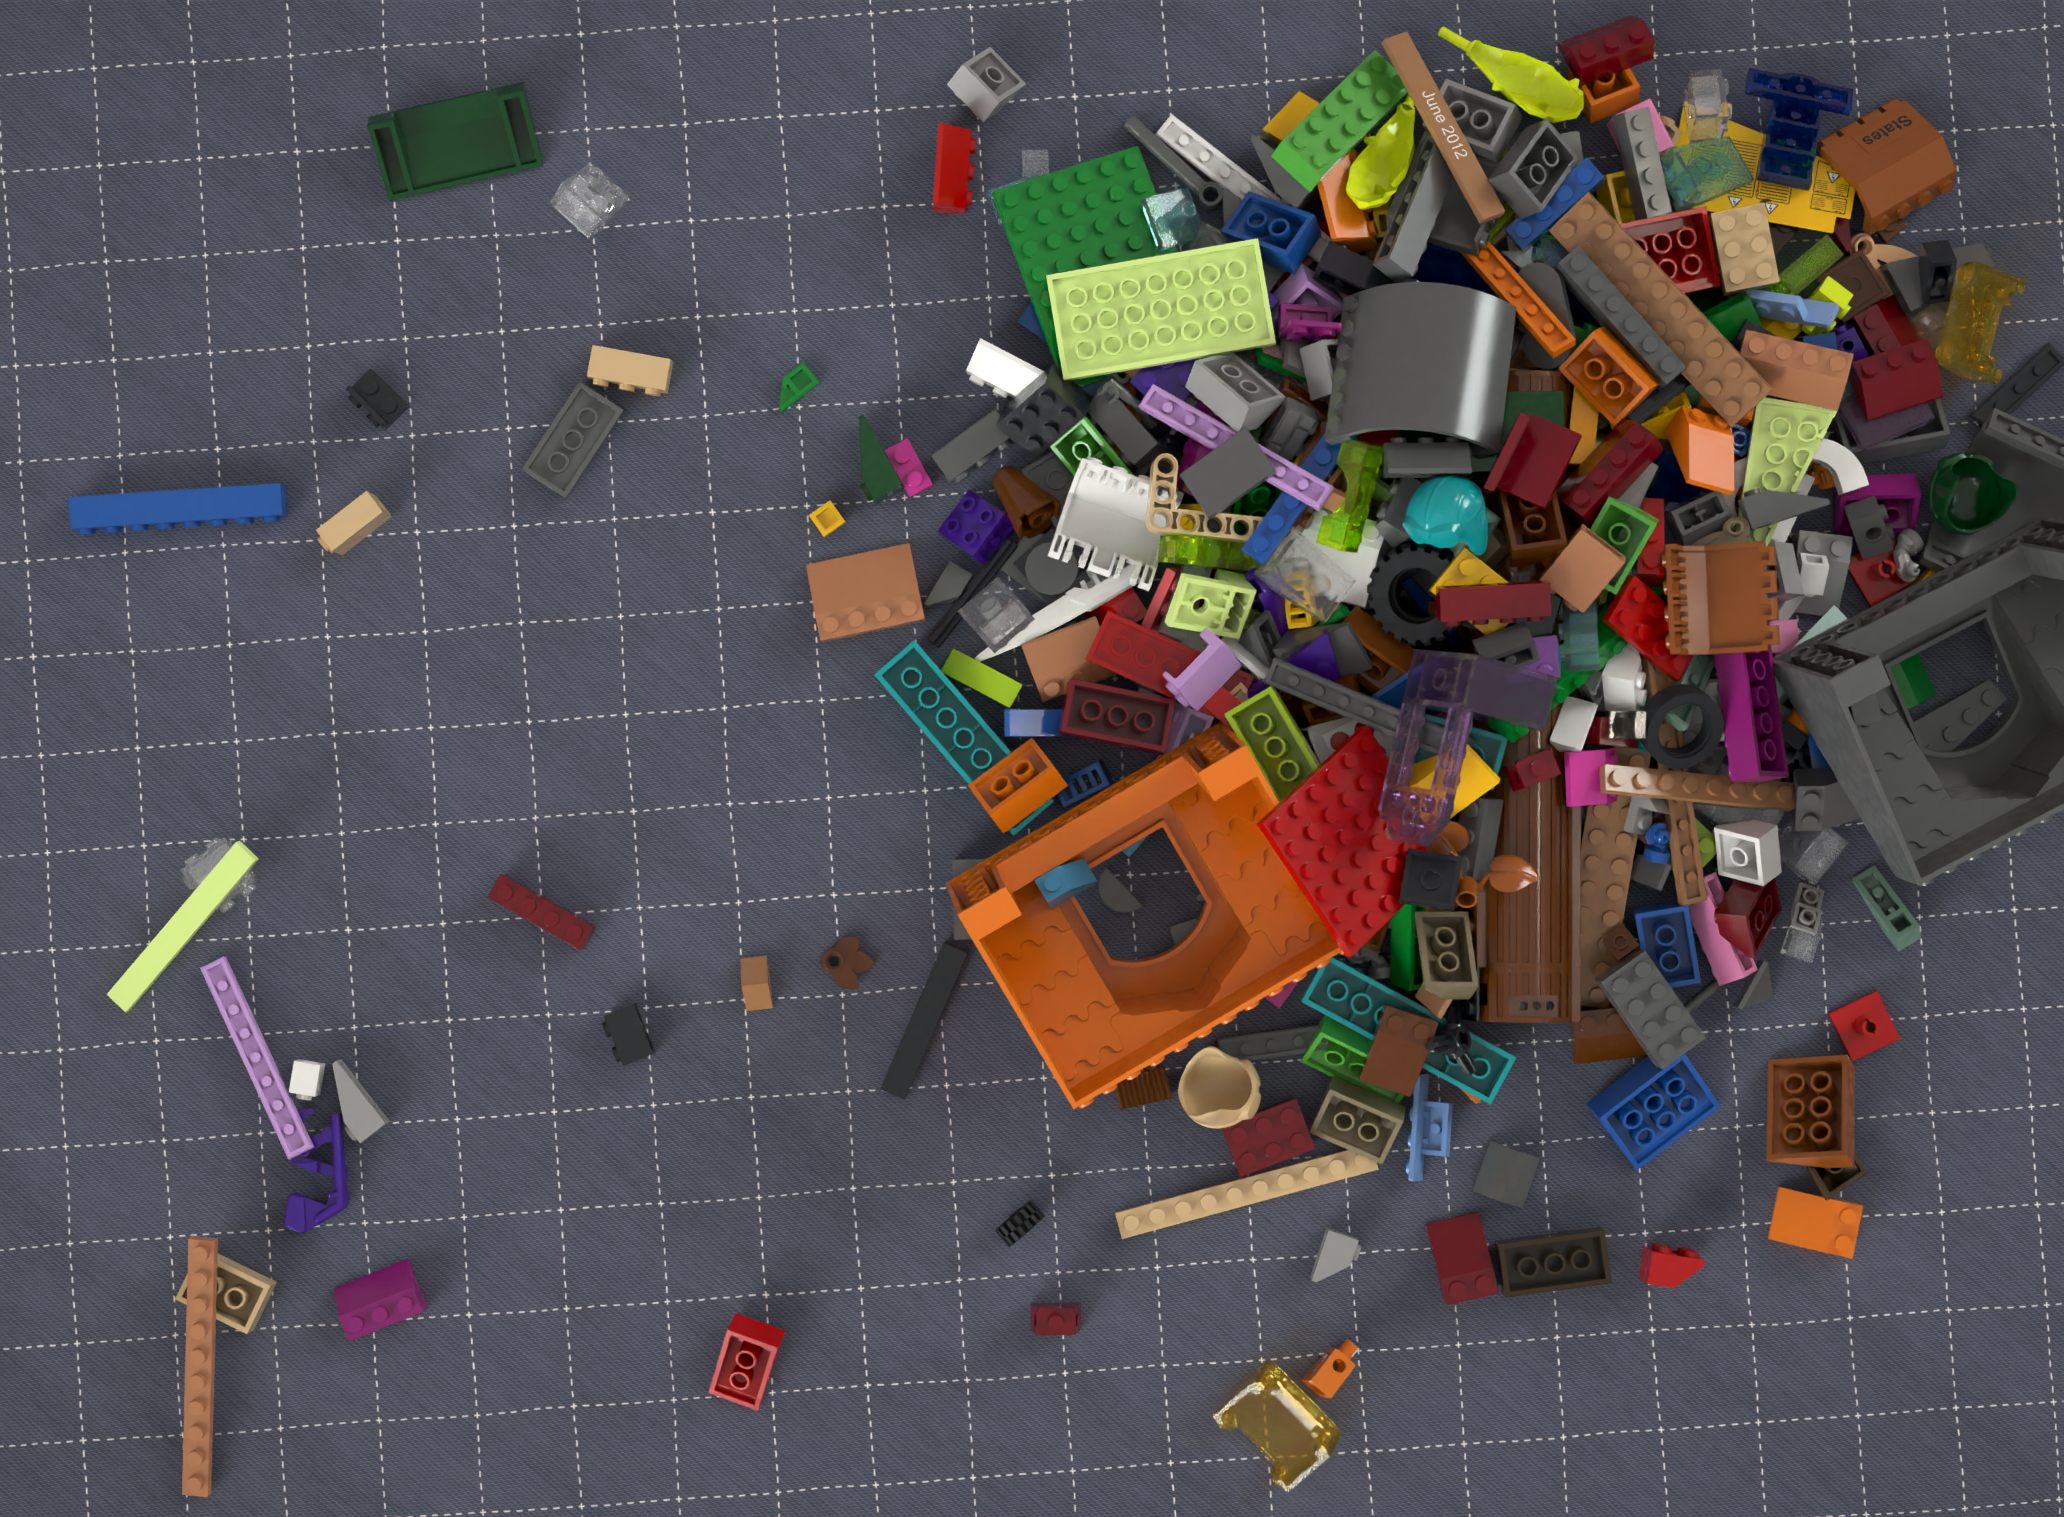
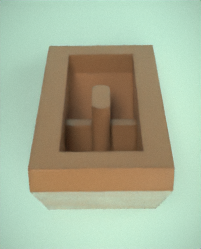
M767 955L741 958V987L746 1010L754 1011L773 1008Z

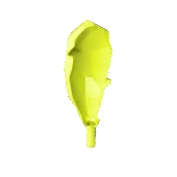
M1444 26L1439 30L1438 36L1466 51V55L1493 83L1492 90L1500 91L1509 101L1522 107L1528 114L1544 120L1547 119L1551 123L1576 119L1584 107V92L1578 88L1579 79L1575 78L1568 81L1552 65L1524 53L1483 44L1480 40L1470 42Z
M1409 93L1405 101L1397 106L1396 113L1379 129L1376 136L1365 137L1364 142L1368 146L1350 167L1346 192L1359 209L1380 207L1387 203L1392 194L1396 193L1397 187L1407 174L1415 151V108Z

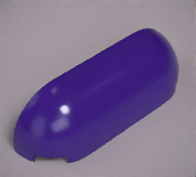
M1257 567L1245 572V579L1257 590L1254 601L1260 615L1265 610H1270L1281 638L1288 630H1294L1288 629L1284 589L1279 576L1273 570L1266 567Z

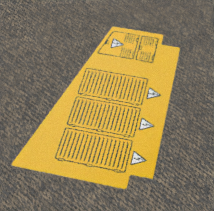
M1684 102L1679 130L1682 133L1675 147L1668 184L1669 187L1682 189L1680 206L1694 209L1706 206L1707 211L1720 212L1760 204L1761 200L1770 199L1772 200L1771 202H1763L1765 203L1768 222L1827 233L1834 232L1836 217L1851 218L1855 189L1823 158Z

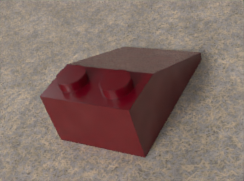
M1478 1212L1426 1223L1441 1293L1446 1305L1499 1294Z

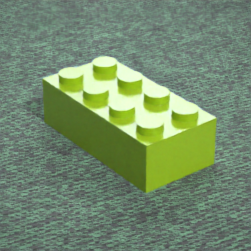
M1268 687L1224 714L1235 734L1248 747L1279 803L1320 765L1275 687Z

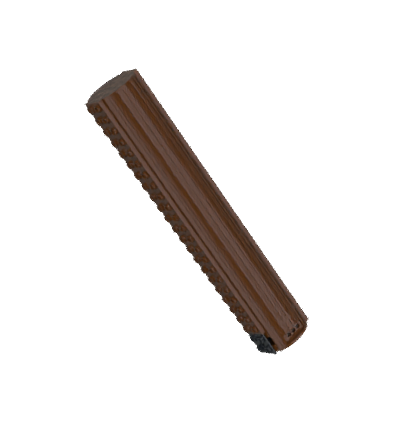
M1543 370L1509 371L1507 392L1563 391L1564 427L1569 429L1574 385L1561 372ZM1567 466L1556 491L1579 466ZM1485 472L1474 481L1480 490L1489 472ZM1495 488L1494 492L1490 494L1481 491L1485 506L1500 517L1496 500L1497 489ZM1560 508L1563 521L1578 528L1581 526V523L1566 515L1567 513ZM1500 521L1498 526L1503 531L1502 523ZM1507 553L1491 569L1508 582L1540 581L1541 574L1546 568L1542 562L1511 567ZM1564 598L1562 599L1552 635H1557L1559 647L1581 629V611H1573L1563 602ZM1461 624L1458 628V636L1461 639V650L1458 653L1460 655L1459 660L1474 687L1467 691V695L1461 699V703L1458 705V717L1461 719L1462 724L1497 733L1489 727L1487 709L1518 682L1506 683L1504 675L1487 680L1477 661L1472 640L1486 635L1481 631L1462 626ZM1578 688L1569 694L1568 697L1581 699ZM1564 702L1559 703L1544 719L1539 720L1530 728L1526 735L1521 736L1514 743L1508 740L1498 774L1500 782L1495 786L1494 790L1490 789L1483 794L1504 800L1494 858L1507 854L1523 858L1537 872L1538 881L1518 891L1501 892L1491 885L1490 880H1487L1483 886V891L1478 892L1477 904L1471 908L1461 907V912H1468L1478 979V988L1471 998L1457 1000V1003L1463 1005L1462 1020L1505 1023L1580 1021L1581 806H1566L1564 752H1559L1550 743L1551 734ZM1551 747L1561 774L1513 792L1503 766Z

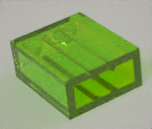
M1825 235L1778 275L1780 282L1776 286L1770 287L1769 292L1797 295L1844 254L1828 235Z

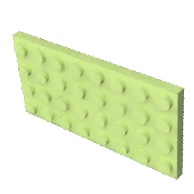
M1258 238L1046 275L1063 380H1077L1276 345Z

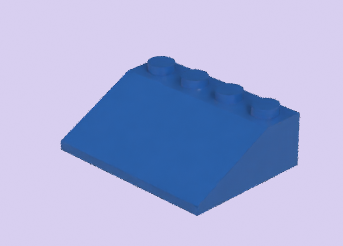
M1686 1054L1664 1069L1656 1067L1651 1059L1647 1057L1586 1103L1598 1122L1636 1171L1721 1107Z

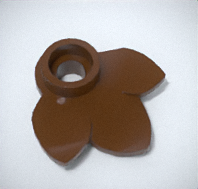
M849 936L840 939L835 948L825 950L820 958L823 970L832 974L836 984L845 989H858L857 974L867 971L874 964L866 953L858 951L860 943L858 937ZM836 956L839 959L838 965H830L829 958Z

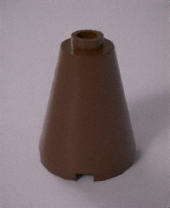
M1012 466L1001 467L995 472L992 483L1017 535L1022 538V535H1025L1028 539L1048 529L1052 525L1049 520L1054 514L1056 517L1060 514L1061 504L1058 499Z

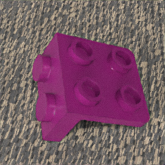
M1281 303L1278 306V337L1286 338L1288 342H1301L1302 339H1307L1315 343L1321 340L1333 339L1343 328L1342 323L1333 322V307Z

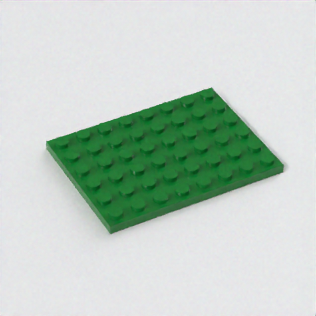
M1139 146L995 190L992 193L1053 361L1060 371H1062L1046 275L1178 252ZM1117 372V375L1124 374V372ZM1106 374L1073 381L1082 388L1108 378Z

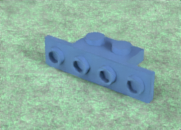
M1419 1074L1412 1092L1414 1099L1409 1112L1412 1130L1408 1136L1410 1159L1406 1163V1173L1409 1175V1181L1423 1180L1424 1155L1448 1157L1450 1154L1453 1103L1428 1101L1429 1074Z

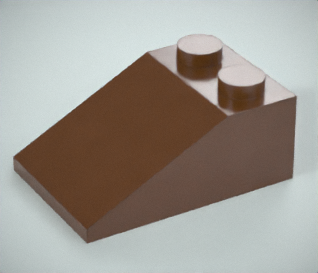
M1384 1003L1359 1080L1411 1097L1429 1049L1426 1050L1425 1044H1428L1429 1038L1434 1037L1438 1022L1435 1019Z

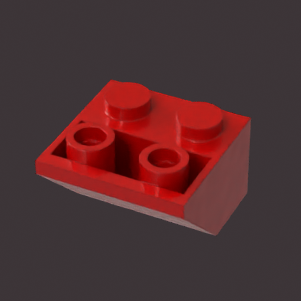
M1652 1243L1651 1247L1643 1246L1639 1278L1647 1284L1675 1288L1705 1266L1706 1260L1698 1256L1699 1252H1695L1694 1249L1678 1247V1251H1672V1248H1669L1668 1245Z

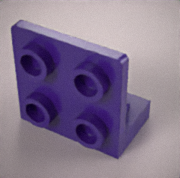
M971 490L966 492L938 530L941 535L969 553L983 566L1006 537L1010 538L1015 531L1009 517L1004 512Z

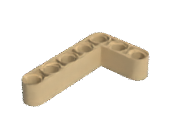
M1164 453L1152 462L1146 513V526L1150 532L1158 535L1246 543L1264 517L1219 513L1212 518L1218 522L1219 531L1217 533L1210 532L1207 528V521L1210 519L1204 511L1175 508L1178 474L1176 458L1171 454ZM1167 461L1171 466L1170 473L1164 474L1160 472L1158 462ZM1156 488H1165L1168 492V499L1164 501L1159 500L1155 494ZM1155 514H1161L1165 517V527H1157L1154 524L1153 517ZM1181 517H1188L1192 520L1193 527L1191 530H1185L1181 527ZM1235 522L1245 525V535L1240 536L1235 533L1233 528Z

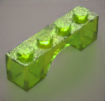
M1353 438L1342 442L1336 464L1343 470L1346 476L1347 494L1342 506L1335 513L1322 517L1316 543L1339 551L1358 552L1365 521L1369 514L1372 494L1376 487L1379 467L1383 459L1384 447Z
M1160 535L1158 562L1216 567L1244 572L1257 567H1266V565L1263 566L1242 551L1245 543L1178 535Z

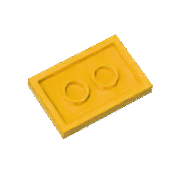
M1463 547L1429 591L1436 595V586L1509 582ZM1489 619V624L1473 626L1483 634L1488 635L1504 629L1509 623H1500L1499 619Z

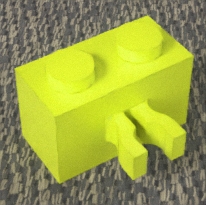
M1827 276L1807 299L1837 303L1839 311L1829 328L1803 324L1801 329L1808 335L1829 333L1837 323L1835 319L1837 317L1842 319L1850 310L1851 306L1848 303L1853 294L1830 276Z

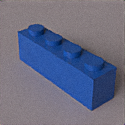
M1586 157L1567 175L1541 212L1522 219L1520 217L1517 218L1505 229L1507 235L1523 253L1527 252L1587 192L1592 194L1604 184L1605 177Z

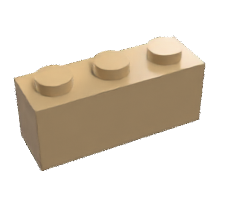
M592 345L587 377L593 380V385L608 387L609 383L617 384L620 390L634 392L635 388L645 389V394L660 397L661 393L668 394L673 361L662 357Z

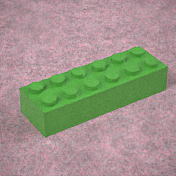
M1374 50L1281 141L1271 157L1311 192L1408 94L1396 69Z

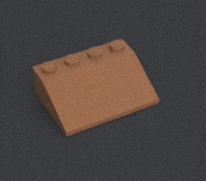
M910 543L806 565L821 642L926 621Z

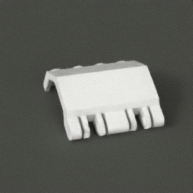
M1082 458L1069 489L1048 557L1059 560L1066 541L1068 543L1062 558L1063 562L1068 563L1071 559L1074 545L1083 547L1084 550L1079 558L1078 567L1084 569L1090 551L1093 552L1087 570L1106 577H1110L1115 560H1118L1112 577L1115 580H1119L1125 562L1135 565L1129 577V585L1135 586L1140 570L1143 568L1138 588L1149 591L1167 535H1158L1150 532L1146 526L1150 477L1144 475L1136 477L1127 474L1128 471L1122 467L1113 466L1110 468L1102 465L1103 462L1096 458ZM1162 487L1156 488L1155 494L1157 498L1162 501L1167 500V490ZM1177 487L1175 508L1179 507L1184 493L1178 491ZM1161 514L1154 515V524L1157 527H1165V517Z

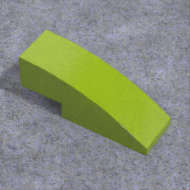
M952 649L941 670L947 676L1010 709L1023 686L1021 683L955 649Z

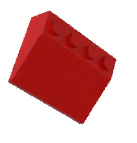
M1706 206L1620 224L1683 293L1721 286Z

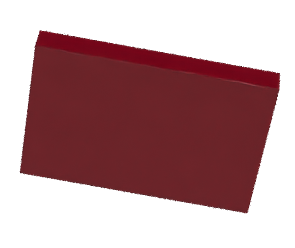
M1520 413L1516 417L1483 483L1481 491L1487 494L1494 492L1530 420L1529 416Z
M1531 413L1529 416L1530 420L1496 489L1546 510L1582 436L1580 433Z

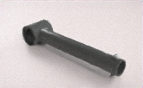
M1135 115L1130 117L1123 126L1127 134L1131 133L1198 196L1199 206L1203 210L1208 212L1217 210L1222 202V188L1215 182L1203 180L1141 122L1142 118H1138ZM1206 192H1213L1218 198L1213 202H1208L1204 199L1203 195Z

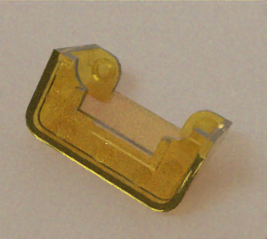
M1978 261L1967 262L1960 266L1956 272V280L1941 337L1935 351L1938 364L1960 379L1972 384H1999L2003 371L1993 366V363L1997 362V358L1990 355L2002 307H2011L2012 301H2009V299L2015 293L2023 294L2026 280Z
M1266 1361L1212 1415L1218 1426L1224 1430L1233 1431L1238 1427L1273 1462L1271 1469L1272 1480L1287 1493L1331 1457L1341 1436L1337 1426L1271 1361Z

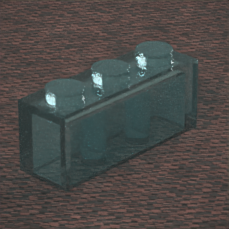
M1597 597L1584 613L1580 610H1571L1563 602L1558 612L1559 620H1564V624H1559L1560 641L1564 640V644L1559 645L1560 661H1566L1567 672L1600 670Z

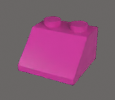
M1615 747L1582 748V751L1564 752L1567 807L1608 804L1617 801L1619 795L1600 793L1599 767L1604 764L1619 765V758L1615 754Z

